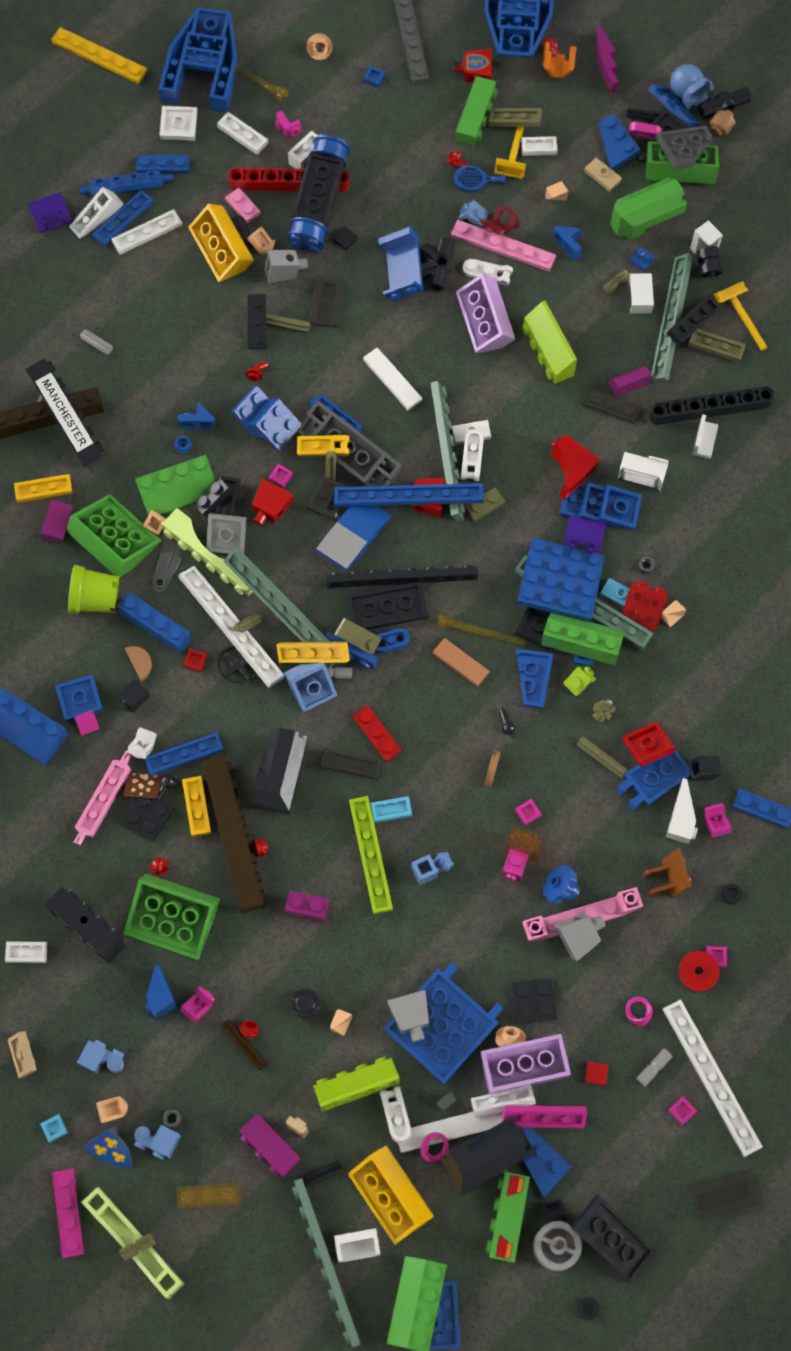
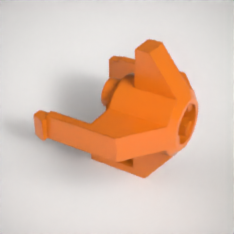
M544 42L542 66L550 77H566L574 70L576 46H570L569 61H567L564 54H557V57H552L550 42Z

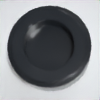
M728 884L722 890V898L728 904H736L742 898V890L736 884Z
M584 1298L579 1302L577 1310L583 1319L592 1320L599 1313V1305L593 1298Z

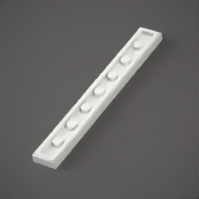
M193 566L179 574V579L267 687L270 688L283 680L285 675L249 631L237 632L236 623L240 622L239 619L198 569Z
M681 999L663 1008L662 1010L742 1155L745 1157L762 1148L763 1146Z

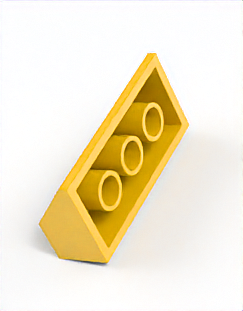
M208 204L188 227L218 282L244 272L254 261L223 206Z
M387 1146L372 1153L348 1173L394 1245L434 1217Z

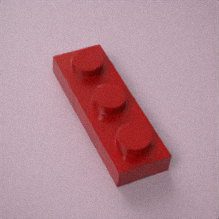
M368 705L352 716L385 762H388L402 752V749Z

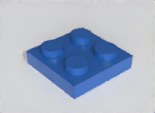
M92 674L55 685L66 722L73 721L75 716L92 710L94 714L103 712Z

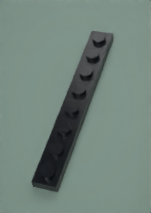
M465 565L460 568L446 566L442 569L428 567L425 570L409 568L406 571L391 569L387 572L372 570L368 573L354 571L349 574L335 572L327 575V587L329 589L400 585L420 581L421 583L478 580V567H473L472 565Z

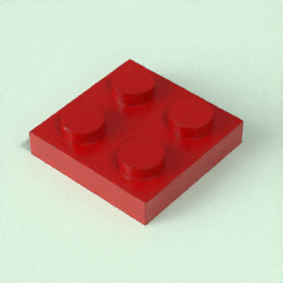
M657 721L622 736L624 744L640 767L675 752L674 745Z

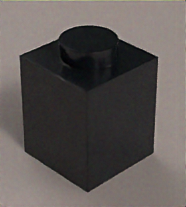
M135 679L118 694L121 701L119 704L126 711L130 709L133 712L150 697L148 690Z
M698 756L689 761L692 781H710L722 775L719 756Z

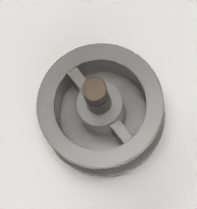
M559 1221L551 1222L542 1227L536 1234L533 1245L534 1254L538 1262L545 1268L552 1271H562L573 1266L579 1259L582 1243L580 1236L570 1228L571 1225Z

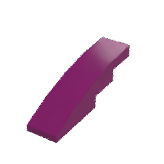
M598 25L596 52L599 67L610 93H614L617 91L619 82L615 76L617 65L614 62L616 50L602 26Z

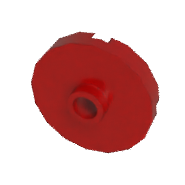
M691 952L680 963V979L686 987L693 991L702 992L709 990L719 979L720 970L718 963L707 952ZM696 968H702L703 973L697 975L695 973Z

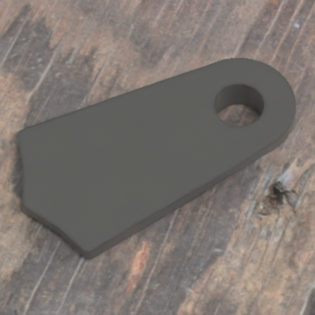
M161 552L151 582L152 588L157 592L167 589L182 562V559L174 552ZM161 580L163 584L158 586L156 585L157 581Z

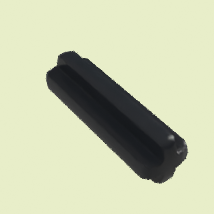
M628 108L626 117L654 121L660 115L658 112Z
M236 215V217H233L235 228L245 246L249 247L252 244L247 239L250 234L242 216Z
M337 1161L306 1174L302 1178L305 1186L309 1187L341 1173L343 1168L341 1163Z

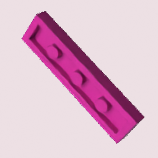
M504 1106L502 1122L514 1116L518 1127L585 1128L587 1109L586 1106Z
M74 1169L52 1172L62 1258L84 1255Z

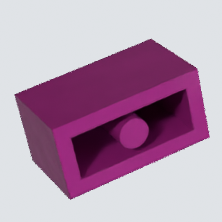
M289 891L285 913L288 916L325 923L329 899Z

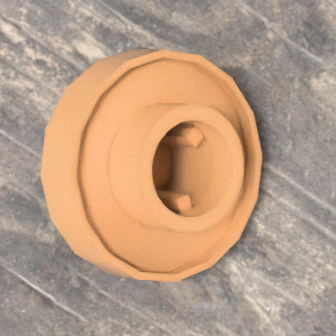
M314 34L307 42V51L314 59L323 60L330 55L332 43L326 35Z
M505 1026L499 1028L496 1032L495 1041L500 1047L525 1042L526 1040L525 1033L516 1027Z

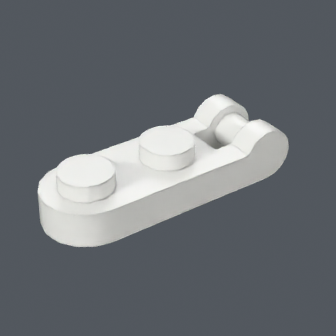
M468 259L463 264V273L468 277L476 278L484 273L495 278L497 284L508 286L510 283L509 276L512 275L513 268L509 265L500 266L475 259Z
M476 429L468 431L465 437L461 480L474 479V481L479 482L484 437L482 432ZM475 467V472H469L467 468Z
M400 1086L393 1087V1090H381L380 1096L391 1137L396 1143L402 1144L410 1139L411 1127ZM396 1097L397 1101L389 1103L388 1099Z

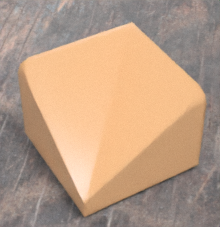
M560 181L546 188L545 198L547 200H567L568 190L563 182Z
M676 600L662 612L661 619L671 627L684 616L686 609Z
M338 1009L330 1025V1030L345 1036L352 1019V1014Z

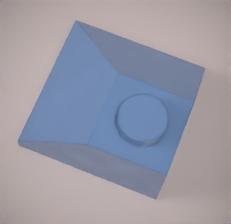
M324 663L300 664L284 672L287 682L303 712L338 696Z

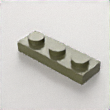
M491 108L488 123L489 127H540L543 112L542 108Z
M698 329L692 334L688 346L740 363L746 344Z

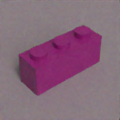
M258 1113L240 1130L242 1134L240 1139L248 1147L252 1145L257 1150L254 1154L262 1162L265 1160L271 1165L269 1170L276 1177L281 1175L284 1178L301 1161V1158Z

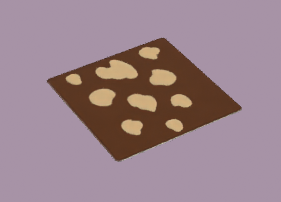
M130 773L127 777L123 795L157 798L162 775L150 776V774Z

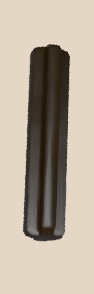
M231 1020L225 1021L221 1026L222 1029L258 1070L264 1069L268 1064L266 1060L241 1034L240 1030Z

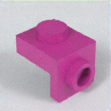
M283 111L276 113V128L278 131H282L286 138L297 136L301 132L300 120L289 123Z
M724 804L706 807L705 822L712 838L731 833V826L725 815Z
M514 849L509 850L502 875H505V879L513 882L521 881L529 854Z
M200 986L195 994L181 1007L180 1011L196 1023L210 1010L215 998L208 990Z

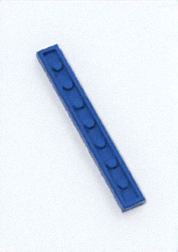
M483 483L334 487L335 507L484 503Z

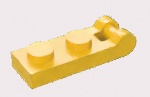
M298 436L297 455L326 456L328 451H334L336 455L348 456L350 436ZM335 443H340V448H335Z

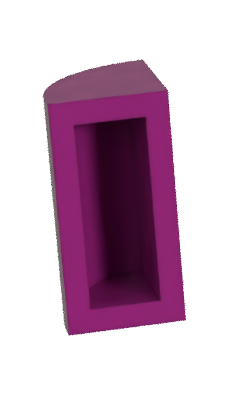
M645 366L614 377L608 383L615 396L618 397L649 385L651 373Z
M54 500L50 501L40 540L49 542L63 541L72 505Z

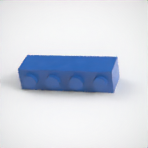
M129 591L117 605L119 614L179 654L191 641L189 631Z

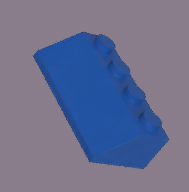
M2 688L0 690V737L46 766L68 736L66 729Z

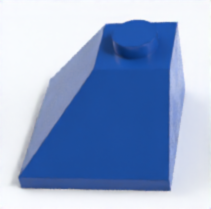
M159 965L154 968L146 995L148 1003L145 1004L148 1014H153L155 1019L178 1009Z

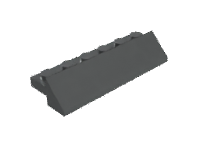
M317 400L306 414L307 418L303 421L297 433L301 436H350L348 443L349 455H336V463L366 486H391V484H394L402 465ZM335 443V448H340V443Z

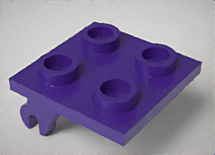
M61 192L28 203L39 233L73 222Z
M569 516L563 545L569 546L570 550L577 548L589 551V554H592V552L600 554L606 523Z

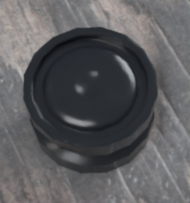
M307 988L300 989L292 997V1010L299 1018L310 1019L319 1011V997L313 990Z

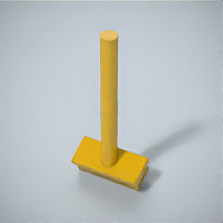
M517 127L509 160L496 159L495 174L499 173L505 176L523 178L526 164L515 161L524 127Z
M739 282L715 293L714 296L717 303H722L728 299L731 301L760 350L767 349V345L736 297L748 291L744 282Z

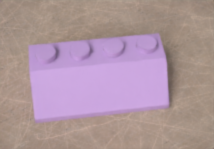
M482 273L456 291L475 353L503 348L515 340L495 278Z
M561 1034L481 1051L484 1076L489 1094L563 1079L571 1075Z

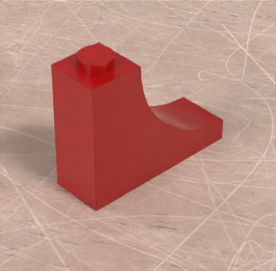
M566 434L553 442L551 446L553 450L550 454L559 463L565 475V484L559 494V497L563 500L569 497L594 473L600 462L598 457Z

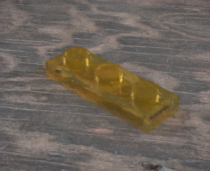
M240 1183L177 1187L178 1209L241 1205Z

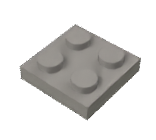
M209 513L206 549L209 552L229 554L233 548L238 547L244 554L247 517Z

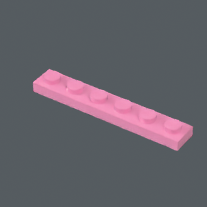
M457 220L451 232V237L548 272H550L556 258V254L499 234L489 233L485 229Z

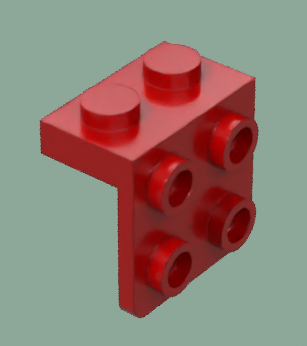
M633 581L621 614L642 627L655 631L669 593H666V589L659 586L652 588L645 581Z

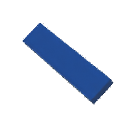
M140 190L92 234V237L102 246L106 247L112 241V238L118 236L154 203V199Z
M216 732L146 757L145 762L150 776H154L224 751L219 734Z

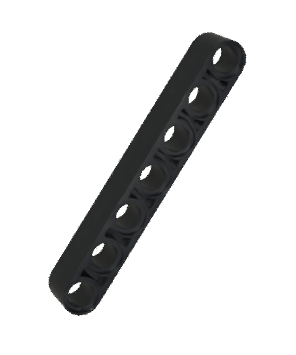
M758 387L657 402L651 407L649 420L655 425L701 419L702 414L706 415L707 418L766 409L771 406L775 393L770 387Z

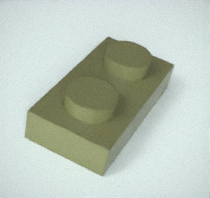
M495 487L484 493V503H467L464 507L475 522L504 505L506 501Z

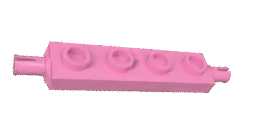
M125 751L120 761H112L75 826L79 833L73 841L74 844L81 846L86 836L94 837L131 772V768L127 763L132 754Z

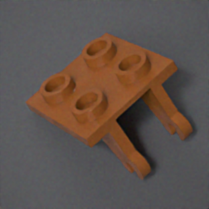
M680 848L662 859V866L643 872L644 877L666 872L670 883L651 889V891H648L649 895L670 891L672 898H675L691 887V877L687 873L685 857L681 853Z

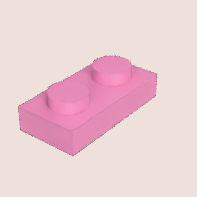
M240 188L225 197L229 205L238 215L243 217L246 223H249L261 214L260 210Z

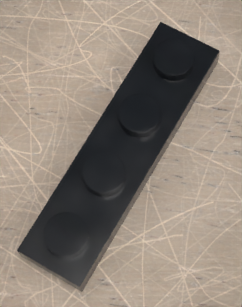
M709 295L670 328L666 334L679 346L722 307Z

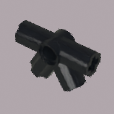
M444 237L441 239L438 251L428 243L424 244L419 250L420 258L425 261L421 263L422 280L431 277L429 288L436 292H441L445 289L447 277L451 271V261L456 242L451 238Z

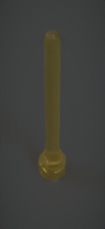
M236 64V72L273 93L276 100L282 103V97L288 96L289 91L284 87H275Z
M440 614L437 625L439 628L453 627L522 647L527 645L525 639L452 620V617H449L448 614Z

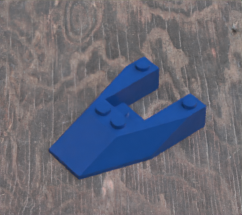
M485 0L484 12L498 56L533 58L552 18L554 0Z
M201 7L195 9L169 47L158 89L161 102L178 104L186 69L190 68L215 72L209 96L211 110L228 112L237 63L231 12Z

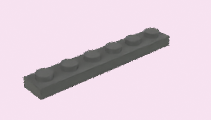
M394 0L412 84L429 82L412 0Z

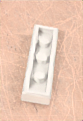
M173 209L111 240L119 255L182 226V221Z
M378 348L363 357V361L408 411L422 402V397Z

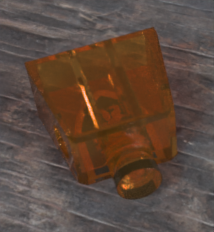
M513 827L508 832L502 851L509 853L510 849L529 854L528 859L538 862L544 845L542 835L519 827Z

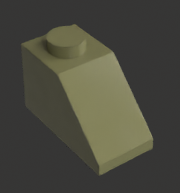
M346 618L342 619L335 632L336 636L372 655L382 639Z

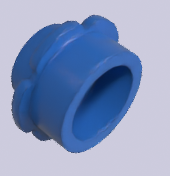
M180 436L176 439L174 448L177 452L185 454L192 448V442L186 436Z

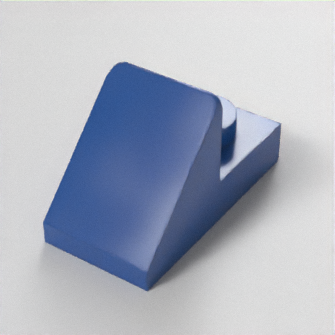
M555 226L552 237L574 261L580 258L581 246L576 240L580 238L581 229Z
M197 402V414H178V424L181 429H216L215 418L199 402Z

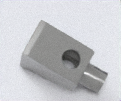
M268 250L265 264L268 284L295 279L298 270L307 269L308 267L307 259H298L295 250Z
M582 913L555 923L554 926L570 957L578 961L600 943L601 938L597 931L605 927L606 924L601 916L591 920L589 916Z
M425 990L387 1000L389 1009L401 1034L410 1032L412 1042L424 1040L422 1028L429 1026Z

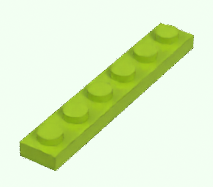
M364 796L350 799L349 804L373 915L393 911L369 798Z

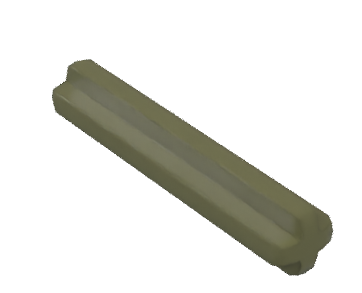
M266 313L268 325L306 333L310 330L309 322Z
M581 737L577 742L579 748L618 777L623 778L624 774L628 771L627 768L585 737Z

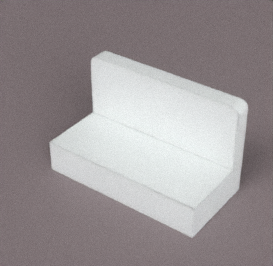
M702 414L692 455L711 459L718 424L705 422L706 415Z

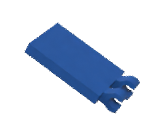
M675 750L674 753L640 767L636 765L624 774L626 780L618 785L616 791L622 795L632 787L638 795L630 800L628 806L632 811L643 802L648 807L679 785L683 778L687 779L690 777V767Z

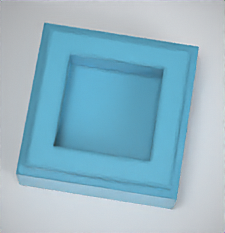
M60 1114L40 1123L49 1143L68 1134Z

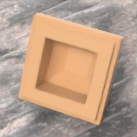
M151 510L143 526L159 535L163 529L162 523L166 518Z

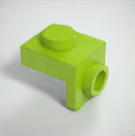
M578 666L563 684L575 696H579L596 678L593 676L594 672L589 667Z

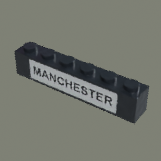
M44 358L26 368L25 370L83 466L86 467L103 457L101 452L105 450L99 441L95 443L92 438L95 435L90 425L85 426L83 423L84 415L80 409L76 411L74 408L75 400L70 393H65L63 388L66 385L61 377L56 378L53 373L56 369L51 360L47 362Z

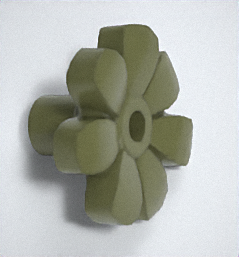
M607 699L606 701L601 700L595 703L592 709L595 712L593 718L599 722H604L605 718L610 720L612 717L610 713L615 712V707L612 705L613 702Z

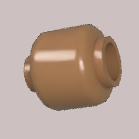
M729 110L717 111L710 121L711 132L719 137L727 136L736 124L733 118L734 114Z

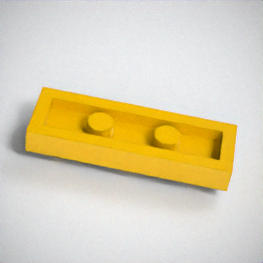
M69 474L14 483L17 503L73 494Z
M202 776L182 779L191 836L211 834Z

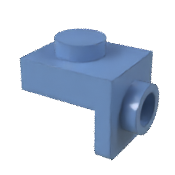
M473 200L461 207V214L458 219L462 221L466 218L481 228L483 226L479 221H486L490 212Z

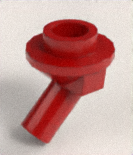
M551 38L543 40L541 43L542 53H544V42H550V51H552L554 57H557V54H560L557 49V43Z
M454 150L447 156L446 162L450 163L452 167L456 165L461 168L470 165L461 161V151Z
M264 361L254 365L253 368L247 369L245 372L246 377L253 382L262 380L263 374L261 370L268 368V363Z

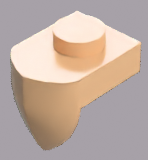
M262 226L247 238L259 254H267L268 250H272L275 245V239L272 241Z
M120 1096L96 1103L101 1123L124 1117L128 1110V1103Z

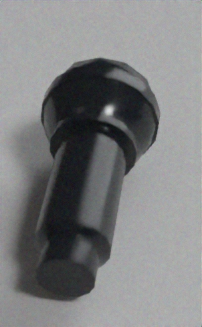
M504 707L499 708V715L503 723L502 732L506 735H511L515 731V725L509 720Z

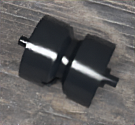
M705 245L704 248L696 251L697 262L701 264L699 267L701 278L714 280V277L723 273L721 261H718L720 258L719 247H708V245Z

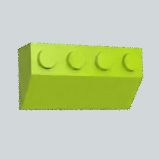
M542 301L524 317L522 330L526 336H529L532 349L537 351L540 364H544L546 367L545 371L548 379H552L554 384L574 376L577 358L546 301Z
M382 1057L375 1060L373 1065L367 1066V1064H362L355 1067L356 1071L350 1073L343 1071L336 1074L334 1079L323 1078L316 1081L317 1085L313 1087L321 1111L332 1109L400 1084V1078L392 1058Z

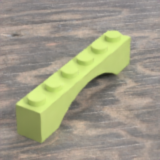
M176 508L162 523L165 536L171 540L174 538L178 541L177 544L185 551L188 549L197 561L200 562L202 560L205 562L206 567L214 573L216 571L225 583L228 584L230 582L235 586L234 589L239 594H246L249 597L253 591L223 562L225 559L217 557L201 544L194 532L191 518Z
M99 1187L82 1201L85 1207L123 1248L131 1243H136V1240L143 1237ZM152 1246L144 1251H139V1254L132 1257L166 1299H170L184 1285V1282Z

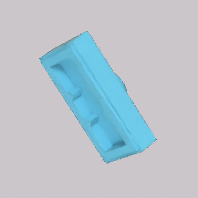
M609 578L600 596L624 608L630 588Z
M409 796L370 803L374 823L412 817Z

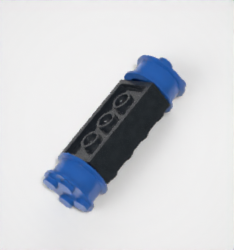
M320 133L313 139L314 148L308 156L290 221L292 226L291 232L286 236L293 248L308 249L312 253H318L324 249V236L328 234L342 177L347 165L345 159L351 151L345 139L335 138Z

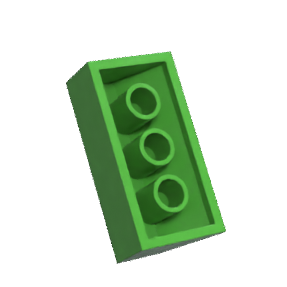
M648 141L646 180L662 181L672 177V179H677L678 182L716 184L719 171L718 146L708 145L691 168L674 170L659 143Z
M206 455L135 479L148 515L151 510L159 515L174 511L176 508L181 509L192 505L215 482Z
M550 613L541 645L615 666L625 631Z
M405 1256L387 1344L416 1351L430 1350L447 1268L446 1264Z

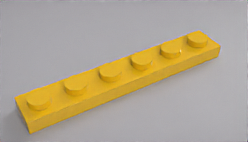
M61 27L51 39L53 44L137 84H140L148 72L147 68Z

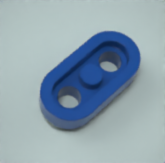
M397 628L377 634V636L382 638L380 642L385 643V646L380 647L378 645L375 652L384 654L405 648L409 644V633L403 628ZM398 637H402L404 640L402 642H398L396 639Z

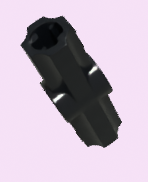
M743 87L729 93L722 91L713 99L700 103L698 105L699 113L705 119L715 115L719 110H729L732 112L735 107L751 102L750 90L748 87Z

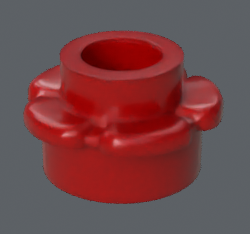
M261 838L253 841V850L256 857H265V853L268 852L267 842L262 841Z
M158 857L152 862L150 870L153 871V875H164L167 872L168 861L166 859Z
M252 1020L243 1021L239 1027L241 1034L245 1038H253L259 1033L258 1024Z

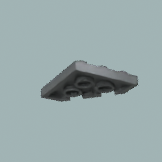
M706 126L660 132L657 133L656 140L674 170L691 168L711 143L712 135Z

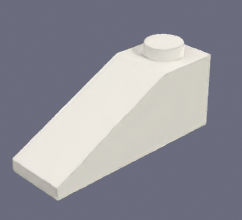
M102 187L69 227L81 239L106 222L124 203L114 192Z
M683 778L666 837L689 844L691 839L695 840L698 828H695L696 818L688 781Z

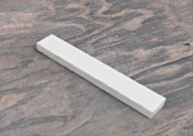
M474 1112L413 1127L411 1128L410 1139L405 1143L399 1144L400 1152L403 1153L421 1148L423 1139L433 1132L444 1134L449 1141L487 1131L502 1122L503 1112L476 1118ZM439 1137L432 1138L428 1146L441 1143L443 1140Z

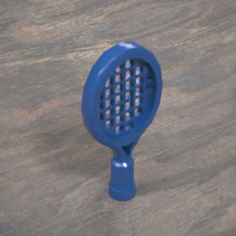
M472 165L459 168L453 178L458 188L468 192L477 191L488 182L505 184V175L488 176L481 168Z

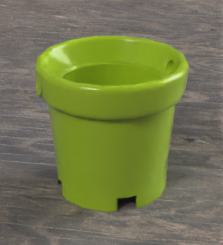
M74 565L69 588L68 613H115L120 576L86 570L84 566Z

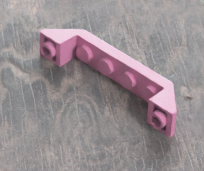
M635 887L618 892L615 897L545 918H542L541 915L524 920L522 923L528 941L545 940L559 935L554 926L555 923L584 913L591 920L601 916L605 922L629 914L643 907L638 889Z

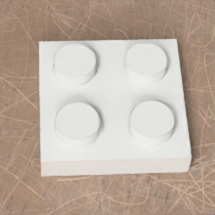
M162 106L160 139L195 141L197 107Z

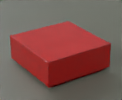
M189 649L183 667L201 673L208 654Z
M587 1062L585 1083L606 1086L608 1064Z

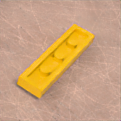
M282 642L276 644L279 663H346L350 661L347 642Z

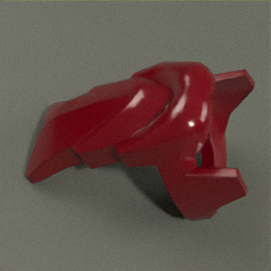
M504 205L496 208L493 219L479 221L489 233L506 235L511 230L518 229L520 226L515 212ZM503 211H508L511 216L510 222L506 225L500 221Z

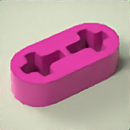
M632 122L630 123L628 133L633 137L656 140L657 133L662 132V128L657 125Z

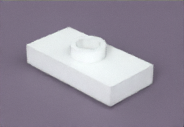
M556 136L521 138L522 156L557 155Z
M488 420L452 426L455 445L464 444L466 434L473 429L482 432L484 440L491 439Z
M6 942L5 962L47 963L48 943Z

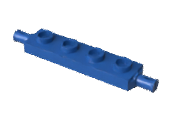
M160 170L132 173L123 176L116 175L109 178L90 180L89 186L79 187L80 194L90 193L92 196H95L104 187L114 193L161 187L163 182L174 181L173 174L162 175Z

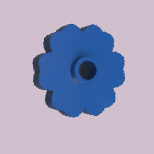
M566 864L559 865L557 870L553 869L546 878L547 883L543 887V896L552 904H560L563 899L574 900L580 891L576 883L577 873Z

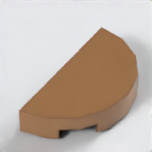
M131 646L125 648L140 681H144L151 672L152 661L150 655L140 647Z
M494 750L491 756L484 783L487 787H492L501 751Z

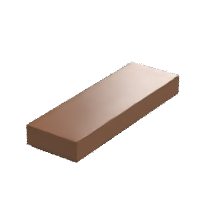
M446 638L433 651V655L477 687L490 673L488 669Z

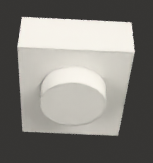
M140 727L137 730L135 739L129 745L127 753L132 754L136 758L146 759L153 750L157 734Z

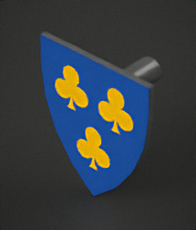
M113 1126L111 1129H107L83 1146L87 1151L104 1162L120 1167L132 1168L130 1151L125 1142L117 1135L119 1131L117 1127Z

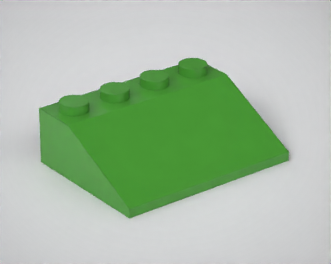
M110 494L71 515L66 528V532L110 572L120 577L130 572L162 542L159 537L145 528L140 520Z
M144 874L138 881L123 935L199 960L214 921L220 898L149 874Z

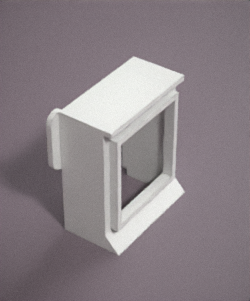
M624 452L618 479L623 477L622 479L653 488L656 486L661 491L669 461L653 456L646 458Z

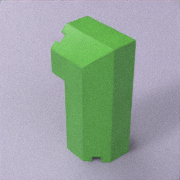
M669 177L617 199L610 225L617 236H624L630 240L642 236L645 229L685 212L687 202L682 200V196L685 195L684 190L677 179Z

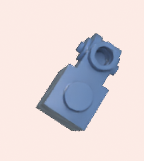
M448 852L438 853V856L435 857L436 859L433 860L429 854L411 862V869L419 886L437 878L440 872H448L454 866Z
M95 1040L94 1043L88 1041L77 1063L98 1074L102 1065L107 1063V1067L111 1072L119 1073L124 1067L122 1059L125 1054L116 1049H113L112 1052L105 1049L107 1045L98 1040Z
M161 1125L157 1134L151 1136L150 1130L145 1126H141L135 1131L136 1142L134 1146L144 1151L146 1148L153 1150L152 1155L164 1160L165 1157L170 1159L181 1135Z

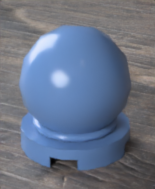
M683 64L677 67L670 79V88L677 97L682 99V103L687 109H690L692 105L697 107L700 103L705 102L709 98L707 96L709 91L714 89L713 83L708 78H704L701 70L693 64Z

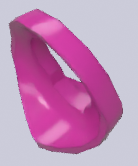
M633 997L628 1000L626 1015L629 1021L641 1027L649 1022L653 1011L647 999ZM635 1002L643 1003L646 1007L645 1017L637 1019L632 1015L630 1011L631 1005Z
M433 1132L426 1136L421 1143L423 1159L430 1163L441 1161L440 1157L442 1155L446 1156L448 1151V1139L444 1134ZM439 1137L444 1142V1148L436 1156L430 1155L428 1144L432 1138Z

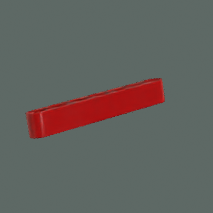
M233 168L228 174L229 184L233 190L240 188L242 191L299 192L305 169ZM345 170L339 192L347 191L350 186L349 173Z

